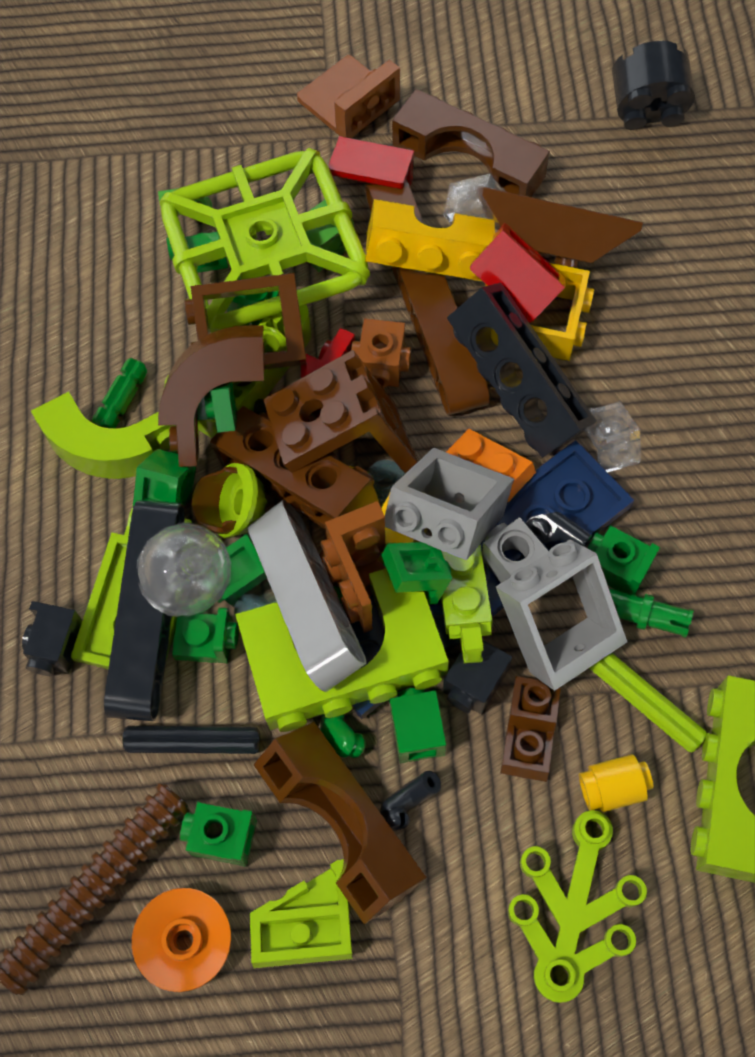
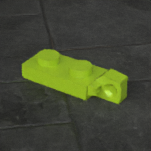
M481 545L476 548L467 560L441 550L444 559L450 565L453 578L441 596L445 632L449 634V639H461L464 664L483 662L482 636L491 635L492 615Z

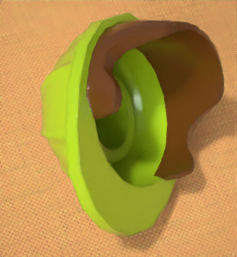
M232 463L222 470L203 476L198 480L193 491L191 506L195 521L200 526L218 533L221 537L230 539L249 532L248 526L265 514L267 500L264 485L255 476L253 469L245 464Z

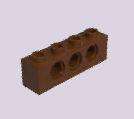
M242 406L237 411L235 431L217 432L209 441L222 466L226 467L232 463L249 466L253 469L255 476L263 483L266 493L279 501L286 500L298 513L326 529V521L376 501L379 503L373 487L375 484L373 478L358 466L352 469L345 465L333 452L291 473L283 465L269 416L264 412L257 414Z

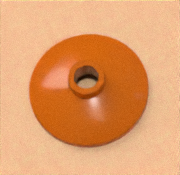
M191 888L172 889L152 899L139 914L132 933V953L139 971L153 985L171 992L192 991L210 982L224 966L231 947V927L223 908L208 894ZM182 932H190L193 936L191 947L184 951L179 950L176 945L177 937Z

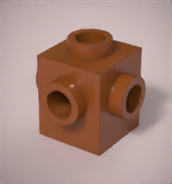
M364 318L360 341H353L351 350L356 352L383 388L387 386L399 387L401 371L409 372L411 347H405V323Z

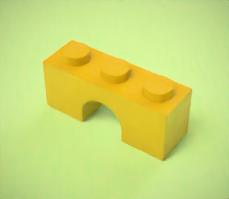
M374 199L367 231L365 261L482 281L470 270V265L492 241L495 234V222L491 219L454 213L450 227L434 228L421 223L415 217L414 206Z

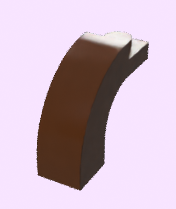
M264 325L234 326L212 332L193 343L184 351L171 369L160 401L158 426L176 425L170 426L169 443L170 451L178 452L179 467L197 466L200 452L197 407L202 398L210 390L224 383L264 381Z

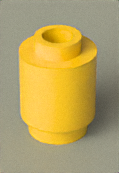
M633 754L589 765L588 771L578 774L582 795L589 811L600 808L601 812H607L647 801V790L653 789V780L647 763L645 761L638 762Z

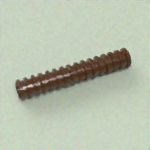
M157 784L155 787L157 793L154 796L148 794L145 798L147 801L143 808L137 806L134 809L137 813L134 818L127 817L124 820L126 826L122 831L116 829L113 832L115 838L111 842L106 840L102 844L105 849L100 854L95 852L92 855L94 861L90 865L84 864L81 867L83 873L79 877L74 875L70 879L72 885L68 889L63 887L59 891L61 897L57 901L52 899L48 903L50 909L46 913L41 911L36 916L39 921L35 925L28 924L25 928L27 934L24 937H16L14 940L16 946L13 949L6 948L2 953L4 959L0 962V983L16 995L23 996L28 991L26 986L28 982L35 983L39 979L38 971L40 969L47 970L51 964L48 960L52 956L58 958L62 953L60 947L63 944L68 946L73 941L71 935L74 932L80 933L84 929L82 923L85 920L91 921L95 917L92 912L96 907L102 909L105 906L103 900L106 896L113 897L116 894L114 889L118 883L121 885L126 883V874L129 871L131 873L136 872L138 868L135 864L139 860L145 862L148 858L145 853L150 848L155 850L159 846L156 841L161 836L166 838L169 835L166 830L171 825L176 827L179 824L177 818L181 814L185 815L187 812H190L187 808V803L166 784Z

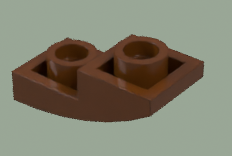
M515 677L501 774L547 782L561 687L554 691L540 680Z

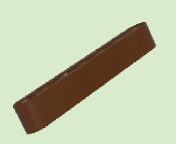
M407 179L402 189L377 184L366 185V197L370 212H372L374 199L414 206L415 217L424 224ZM391 266L446 414L451 416L489 405L487 384L477 369V362L467 347L458 342L453 333L454 328L447 319L457 309L445 276Z

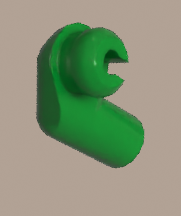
M322 714L320 731L336 753L342 758L348 756L357 758L362 755L366 746L365 738L361 733H354L353 729L344 721L345 714L332 718H326Z

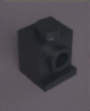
M32 601L29 610L35 615V620L33 624L27 626L22 639L23 654L28 659L26 669L43 676H52L54 671L69 674L74 661L71 658L72 651L83 620L73 609Z

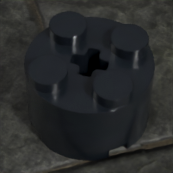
M671 41L647 42L634 47L633 55L623 60V55H621L613 65L612 76L617 112L620 119L624 122L626 129L638 130L644 127L646 123L662 122L664 126L672 127L684 121V113L691 108L695 100L689 55L685 49L683 52L678 50L677 44Z

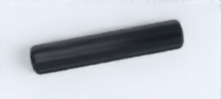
M127 726L124 728L122 744L123 749L128 753L256 754L259 752L261 736L259 729L255 726Z

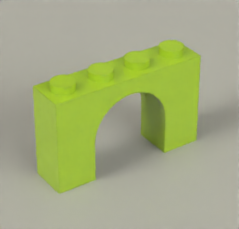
M387 568L369 574L370 590L385 632L382 646L377 655L367 665L352 673L327 692L319 689L306 673L277 602L235 614L263 713L270 731L279 728L280 732L293 731L306 725V719L324 714L326 718L337 717L351 711L353 704L370 700L372 704L382 703L390 700V698H394L398 690L411 686L421 690L442 681L441 677L448 674V658L424 591L396 593Z
M728 675L717 689H711L708 699L707 715L714 717L712 734H706L702 747V761L708 762L707 778L700 780L697 790L696 806L703 808L701 827L695 826L692 834L691 855L697 856V871L755 883V815L744 803L737 785V766L744 750L755 746V681Z

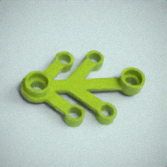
M595 810L582 813L572 827V836L579 848L567 898L549 869L551 859L545 849L538 846L530 847L525 850L520 859L522 872L533 879L560 927L555 947L537 920L539 907L535 899L529 895H518L513 898L508 906L510 920L515 925L520 926L538 959L534 968L536 988L543 997L556 1003L570 1001L580 993L584 985V973L613 956L623 957L630 954L636 946V936L633 930L626 925L617 924L606 931L604 940L575 954L580 932L624 907L638 906L645 900L647 895V888L643 880L637 876L628 875L617 882L615 889L587 904L598 852L610 842L613 835V827L609 818ZM587 822H597L602 828V835L598 838L589 836L585 830ZM531 854L541 856L544 861V868L540 871L531 870L526 863L527 857ZM628 882L636 885L639 890V896L636 900H628L623 895L622 887L624 883ZM518 902L528 903L532 909L531 918L528 920L519 919L514 913L515 904ZM621 931L627 936L628 946L625 950H618L613 946L611 942L613 932ZM554 966H562L567 970L569 977L564 986H558L551 980L550 973Z

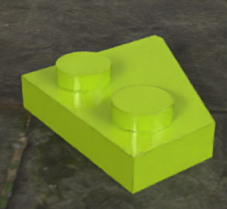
M344 859L336 860L330 864L329 870L307 883L302 881L290 888L281 899L269 901L250 913L251 964L253 968L353 959L349 902L336 885L343 869Z

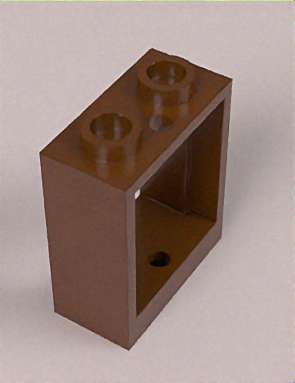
M294 273L190 286L192 299H185V310L188 325L196 324L198 340L210 334L205 300L279 291L287 351L265 353V370L307 364Z

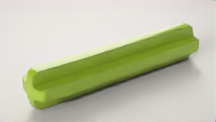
M610 653L589 667L590 670L688 752H694L705 740L707 732L613 653Z

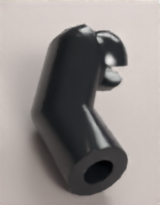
M560 512L536 515L526 522L528 528L542 544L560 540L563 542L572 540L585 547L592 537L589 532Z

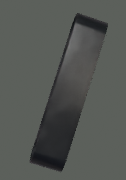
M137 500L133 506L104 696V711L107 718L155 721L161 701L184 533L185 512L184 506L181 503Z

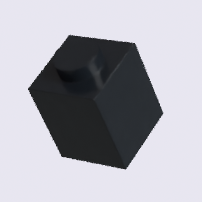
M482 640L483 662L464 664L461 651L444 678L443 692L448 695L447 700L453 706L466 713L474 710L481 715L483 714L508 673L512 661V656Z

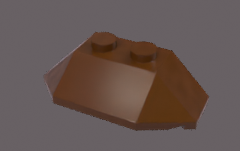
M478 186L476 192L490 219L494 220L497 230L506 223L539 254L543 252L556 255L554 263L578 268L579 261L593 263L640 232L643 226V222L492 188Z

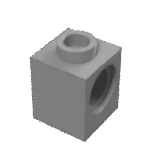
M519 517L508 526L505 523L497 525L488 533L484 539L482 558L483 562L502 583L510 578L514 571L529 566L548 554L549 551ZM511 549L518 550L523 553L525 559L511 561L503 553Z

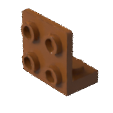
M347 55L297 93V101L341 137L352 138L400 100V67L389 59L379 68L370 71L354 57Z
M378 501L326 521L327 539L321 541L325 554L323 561L330 579L333 583L341 581L339 586L343 595L341 602L351 624L359 622L363 633L373 630L372 605L354 563L356 566L369 564L379 558L381 552L386 547L385 516Z

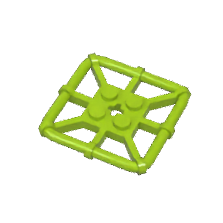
M308 148L306 151L293 152L242 168V165L231 167L232 172L181 187L171 193L166 192L159 201L162 221L174 253L172 263L175 271L182 276L189 299H192L190 286L202 285L197 272L198 266L227 257L231 268L224 282L257 278L271 274V276L283 274V269L305 262L342 275L298 289L299 307L349 291L359 285H364L370 277L368 262L365 261L366 255L351 222L353 215L348 203L343 202L329 167L324 159L320 157V152ZM293 170L281 190L254 198L249 183ZM314 173L327 206L298 215L293 201L308 176ZM236 187L243 200L241 203L219 210L194 201ZM181 214L216 227L220 240L189 249L178 216ZM328 224L336 226L349 258L311 245L306 231ZM260 231H264L266 235H272L263 241L255 240L257 239V233ZM280 294L277 297L227 313L225 312L234 297L213 299L210 305L205 300L209 331L211 333L224 328L241 326L282 312Z

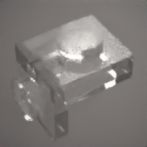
M491 174L450 183L444 216L451 224L454 213L474 217L485 216L487 219H490L476 195L477 188L480 186L505 191V189L499 186Z

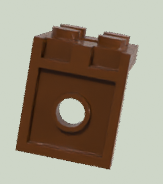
M354 350L263 399L283 465L291 473L367 432L374 436L404 473H407L418 462L395 402ZM322 408L320 416L316 420L307 422L313 411Z

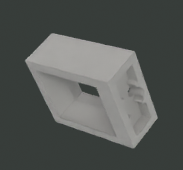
M432 448L392 486L385 513V527L467 560L503 517L514 478ZM424 528L430 529L432 536L426 535Z
M572 540L555 545L549 550L548 554L529 566L517 569L511 574L510 578L496 586L529 672L554 691L627 643L597 553ZM570 577H573L587 618L544 646L528 604Z

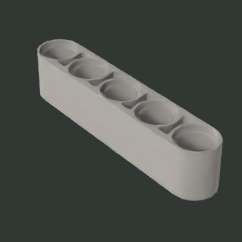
M282 500L250 524L248 531L301 663L313 683L322 691L327 692L364 666L366 658L303 519L290 503Z

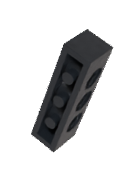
M502 283L480 288L447 317L454 328L453 333L458 342L467 347L477 362L479 373L495 388L501 397L500 401L505 411L514 416L524 431L526 442L542 458L559 450L597 422ZM492 329L498 335V346L492 341ZM515 363L522 370V380H520L515 374ZM538 399H541L545 403L547 407V415H544L540 411L538 407Z

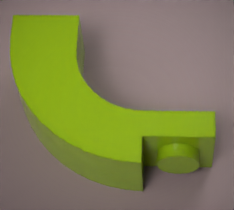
M69 391L31 410L52 449L63 461L85 474L108 479L136 477L137 466L156 449L170 450L169 429L170 426H176H158L159 412L128 427L104 428L93 424L83 416Z

